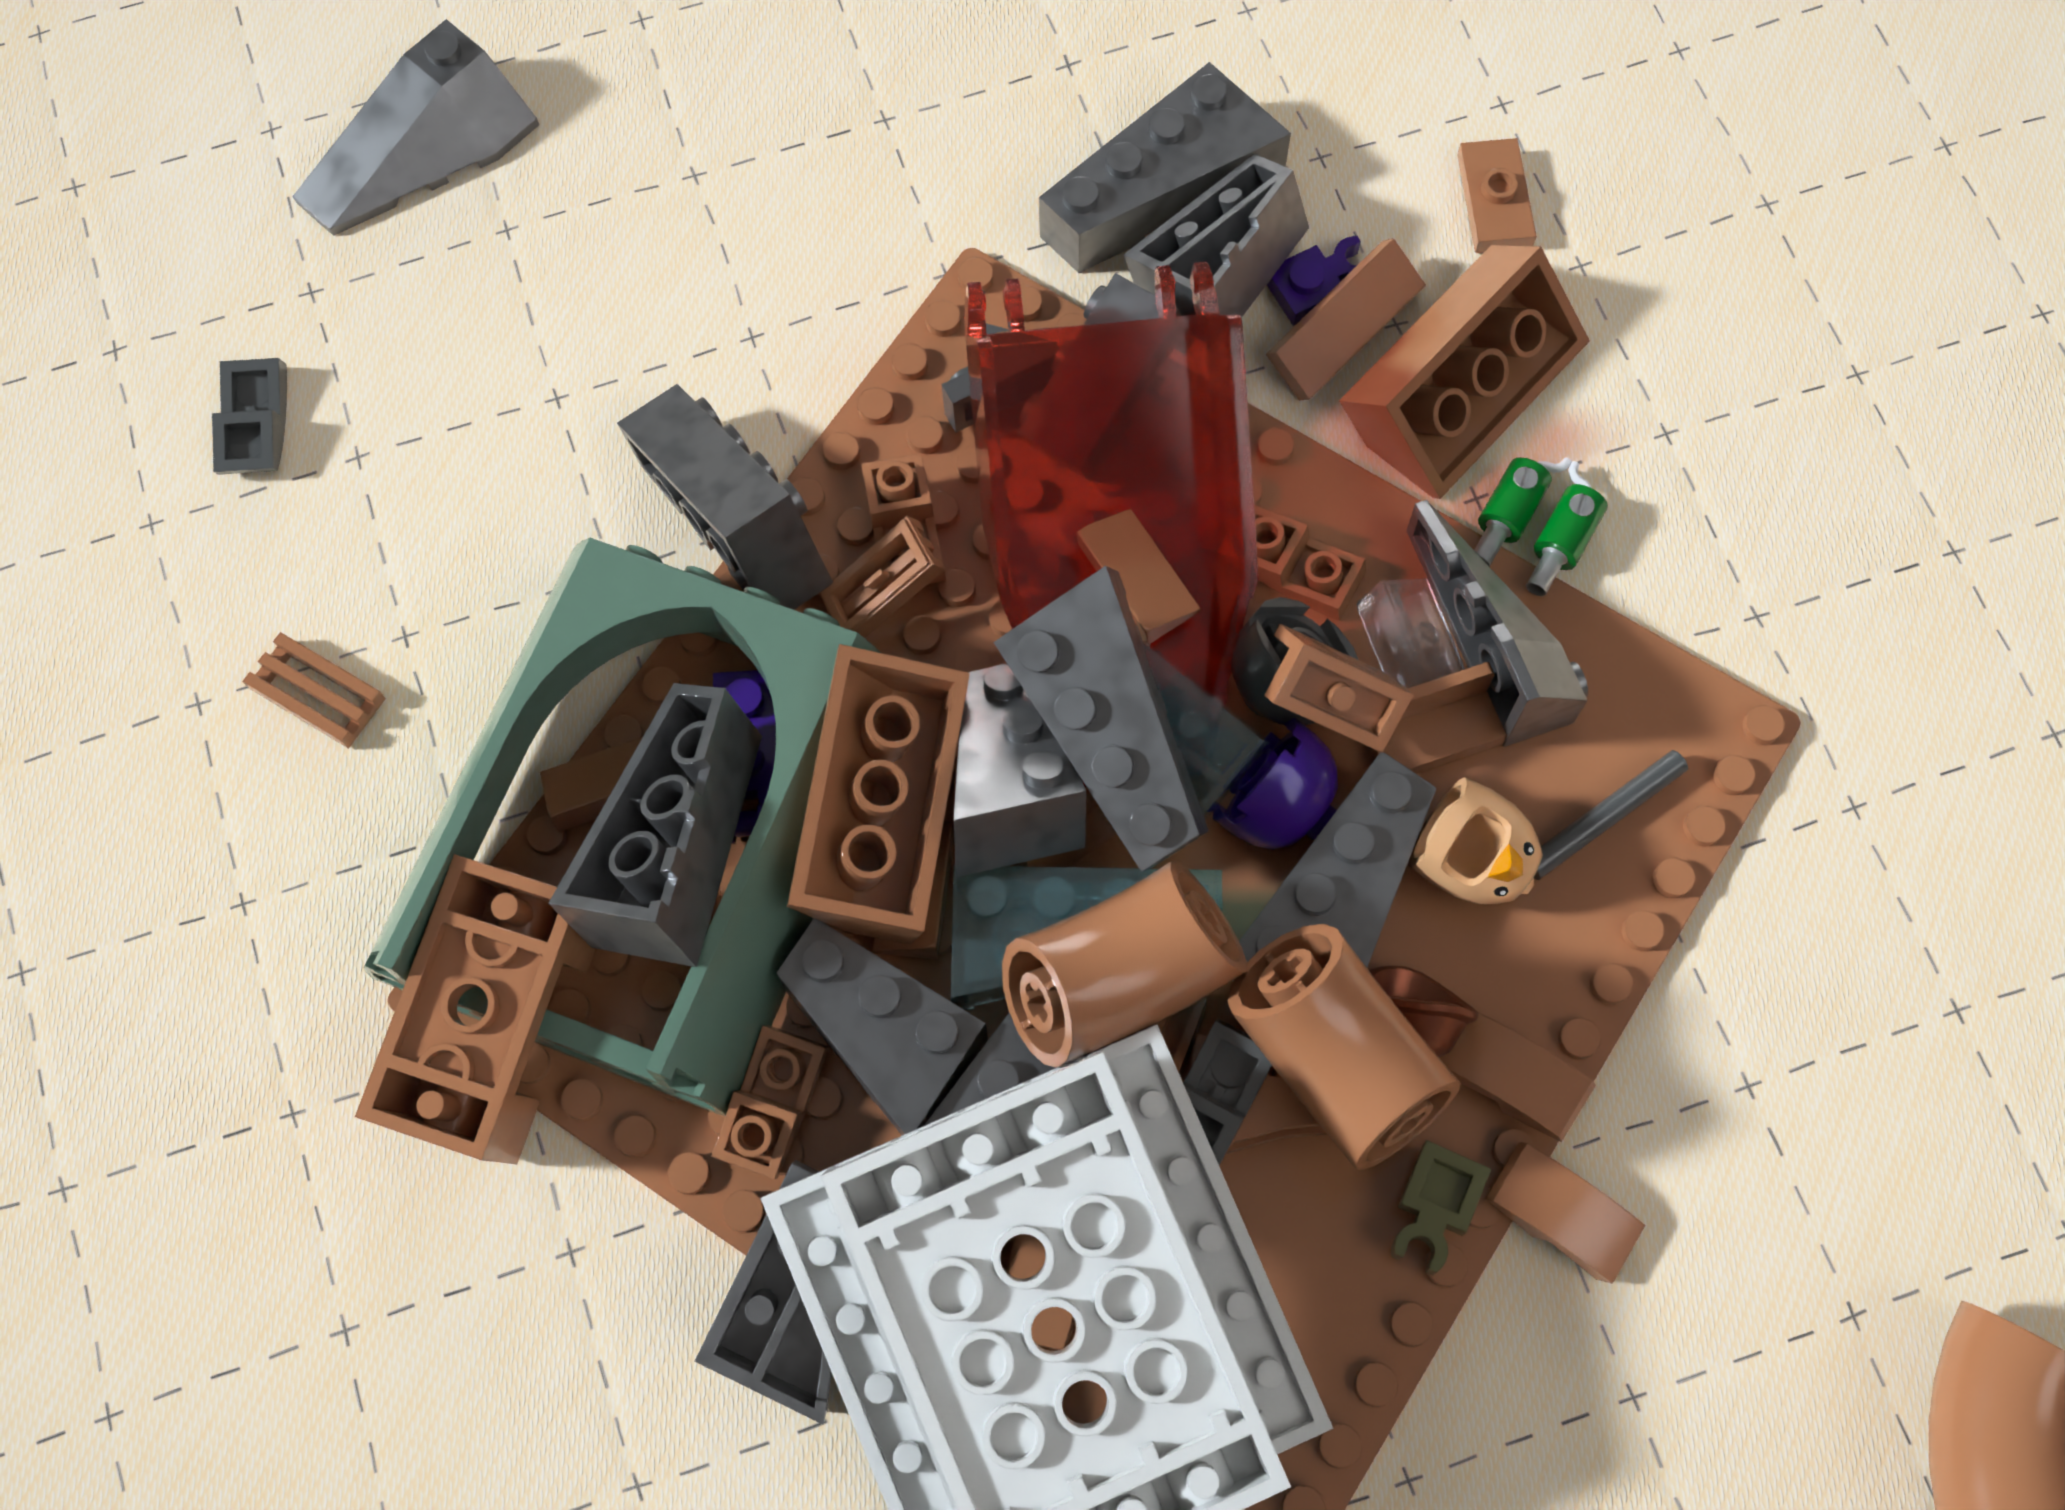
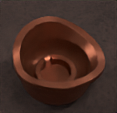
M1381 966L1369 970L1394 1004L1438 1057L1450 1053L1467 1024L1477 1020L1478 1012L1472 1006L1420 971L1403 966Z

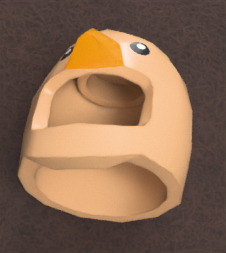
M1464 777L1451 787L1428 817L1409 858V867L1429 883L1455 898L1476 904H1500L1514 901L1520 894H1528L1534 886V876L1540 866L1543 853L1532 823L1516 805L1494 790Z

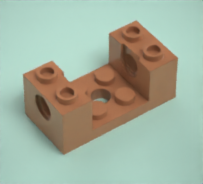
M454 854L355 1114L356 1118L482 1161L518 1164L541 1101L516 1092L562 966L564 965L587 973L596 948H591L548 904L557 889L556 886ZM480 987L488 999L487 1011L479 1022L466 1026L460 1021L457 1014L458 1001L467 990Z

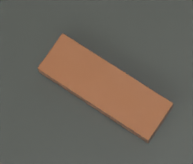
M1394 238L1384 240L1266 353V356L1298 400H1309L1409 303L1426 284Z

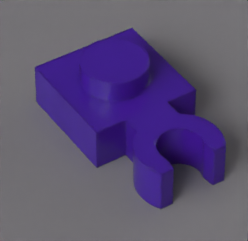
M1351 236L1341 240L1335 247L1334 254L1326 258L1319 247L1315 245L1286 259L1268 282L1267 287L1293 326L1357 266L1349 263L1346 259L1358 254L1361 243L1358 236Z

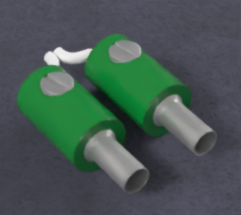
M1522 457L1514 458L1508 465L1478 518V524L1484 531V534L1474 551L1490 567L1503 542L1515 543L1522 536L1552 482L1549 472L1560 473L1569 467V477L1575 484L1569 485L1565 489L1534 544V552L1540 561L1527 582L1526 588L1532 594L1541 597L1546 595L1559 570L1567 571L1576 567L1608 509L1606 499L1578 474L1579 463L1566 457L1558 464L1547 461L1536 462Z

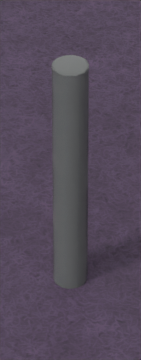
M1671 750L1541 845L1543 856L1534 879L1540 880L1687 772L1688 764L1683 756L1677 751Z

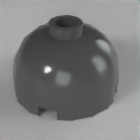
M1278 597L1264 601L1239 632L1233 643L1231 672L1244 702L1255 714L1281 725H1284V723L1292 718H1296L1306 726L1316 722L1272 703L1265 696L1289 649L1274 636L1279 624H1283L1357 660L1359 659L1348 639L1328 618L1319 626L1312 619L1304 616L1310 606L1297 600Z

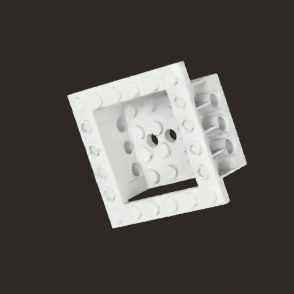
M1158 1025L1146 1028L1082 1058L1050 1070L761 1198L888 1510H1243L1291 1488L1277 1454L1334 1429ZM1020 1234L1036 1237L1045 1249L1043 1267L1037 1274L1026 1279H1019L1009 1275L1003 1269L1000 1259L1005 1243L1012 1237ZM1050 1307H1059L1067 1310L1072 1314L1076 1323V1331L1072 1341L1065 1348L1057 1351H1049L1039 1347L1031 1335V1327L1035 1317L1042 1310ZM1089 1380L1099 1384L1105 1390L1107 1398L1106 1407L1102 1415L1095 1421L1085 1424L1077 1423L1069 1419L1063 1412V1397L1067 1389L1074 1383Z

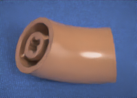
M1176 861L1169 862L1148 877L1089 909L1043 929L1015 938L1006 946L1002 961L1003 989L1008 1010L1018 1034L1029 1051L1044 1065L1056 1068L1171 1017L1247 972V961L1242 947L1222 911L1197 878L1186 867Z
M1326 924L1309 925L1281 935L1260 949L1247 962V972L1236 978L1231 984L1227 1002L1232 1014L1318 1124L1357 1170L1363 1171L1379 1164L1411 1142L1434 1122L1459 1092L1461 1086L1459 1080L1415 1030L1335 927Z
M1961 1300L1942 1347L1933 1382L1928 1421L1929 1470L1935 1510H2065V1351L2013 1322L1972 1303Z

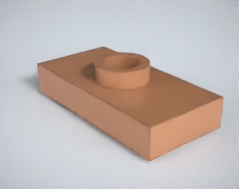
M1518 138L1460 143L1457 157L1475 253L1485 252L1491 245L1533 246L1537 236Z

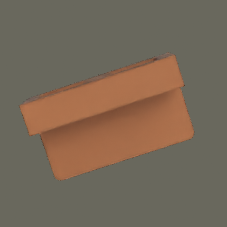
M1279 624L1274 636L1289 649L1265 696L1272 703L1383 753L1414 694L1385 672L1283 624Z
M1485 662L1408 688L1407 690L1414 694L1383 752L1415 774L1502 745L1507 735L1487 692L1495 675L1490 662ZM1369 747L1372 757L1375 760L1376 757L1379 755L1380 751H1377Z

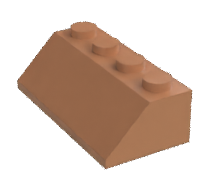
M1491 245L1361 377L1339 402L1363 442L1370 450L1429 496L1441 499L1590 340L1541 246Z
M839 644L787 907L845 932L909 945L924 932L970 673Z

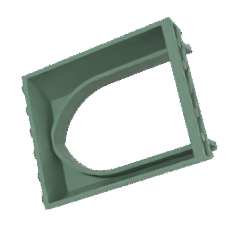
M590 537L579 542L571 551L364 965V970L372 979L403 990L454 854L474 860L529 746L544 721L572 688L609 660L632 648L654 640L699 632L738 646L753 662L765 680L772 697L776 721L774 769L759 817L707 930L697 967L691 966L654 1051L547 1009L535 1039V1043L725 1117L734 1091L741 1089L762 1026H772L786 994L777 971L814 919L787 907L838 646L842 644L878 653L881 652L859 633L841 627L835 618L822 611L807 608L801 613L780 605V602L774 596L763 590L746 587L742 592L721 584V581L716 576L704 569L687 566L683 571L664 564L657 555L645 548L628 545L626 550ZM480 987L471 988L460 997L457 1004V1012L480 1021L487 1011L488 999Z

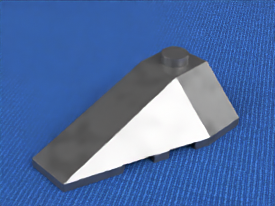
M445 19L403 54L292 197L303 210L334 236L395 208L399 198L428 184L431 190L448 184L449 181L446 176L477 162L479 167L483 168L498 161L537 128L539 122L485 50Z
M1427 500L1415 503L1407 527L1408 536L1467 667L1470 668L1485 662H1490L1495 675L1487 692L1507 735L1502 744L1503 747L1573 724L1587 702L1586 697L1588 696L1587 681L1580 666L1576 662H1569L1561 643Z

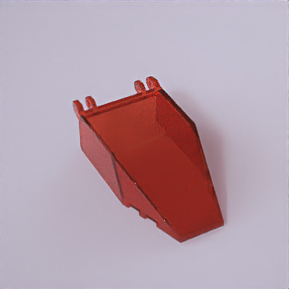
M1195 262L1190 275L1196 314L1176 316L1175 278L1172 274L1171 266L1162 265L1155 267L1154 277L1155 300L1159 318L1025 330L1019 280L1018 278L1005 279L1003 304L1006 310L1009 331L995 333L986 332V297L981 283H967L964 324L982 525L1000 603L1012 629L1096 573L1097 571L1078 545L1076 532L1089 524L1131 508L1201 609L1199 613L1149 645L1144 640L1143 643L1146 649L1147 660L1156 686L1164 700L1168 712L1167 717L1178 749L1181 750L1189 776L1208 774L1228 699L1226 690L1231 674L1233 651L1240 636L1238 634L1243 628L1250 598H1254L1259 579L1242 318L1240 314L1220 313L1214 280L1207 262Z

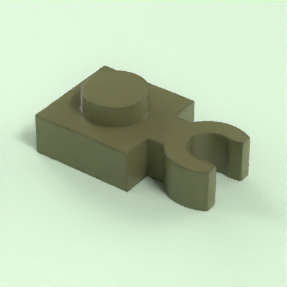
M1426 1140L1422 1145L1398 1205V1208L1412 1213L1416 1217L1412 1224L1404 1227L1394 1238L1391 1246V1257L1400 1260L1407 1250L1409 1241L1422 1240L1429 1246L1431 1251V1258L1427 1263L1425 1272L1432 1276L1444 1266L1448 1256V1245L1443 1236L1445 1229L1460 1236L1467 1232L1491 1168Z

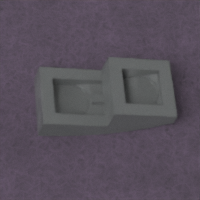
M280 358L219 361L221 413H212L213 472L222 475L278 471L286 423L287 364Z
M1218 1018L1213 1024L1183 1084L1220 1166L1262 1087L1272 1064L1247 1033Z

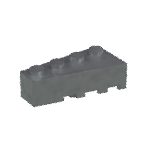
M1208 62L1039 197L1040 238L1072 268L1081 273L1134 247L1145 238V235L1156 230L1253 154L1286 167L1291 133L1213 64Z
M1104 566L993 643L1137 866L1143 872L1153 868L1209 830L1181 750L1178 749L1171 729L1164 700L1156 686L1145 654L1146 649L1138 626L1135 625L1125 596L1126 591L1118 571Z
M673 683L548 904L591 948L697 967L762 735L726 688Z

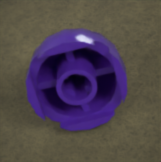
M1292 718L1284 723L1290 732L1282 739H1279L1270 732L1242 762L1225 786L1228 791L1235 794L1228 808L1225 809L1218 802L1214 807L1213 820L1232 835L1250 845L1274 850L1289 847L1297 843L1305 835L1314 840L1337 811L1330 805L1338 789L1337 765L1330 749L1322 740L1296 718Z

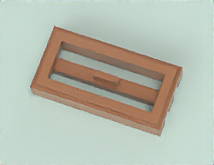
M906 516L833 579V583L829 587L818 593L829 615L835 618L841 627L855 631L865 638L945 570L941 559L932 555L935 549L931 541L922 537L921 533L925 530L920 521ZM907 545L910 549L885 570L881 569ZM864 583L865 587L842 606L841 602Z
M280 632L273 641L277 646L271 655L264 652L257 661L261 668L256 674L249 672L242 682L250 690L349 749L386 698L376 688ZM290 657L294 658L364 700L360 708L288 666L286 664ZM278 675L351 720L343 728L273 686L271 682Z

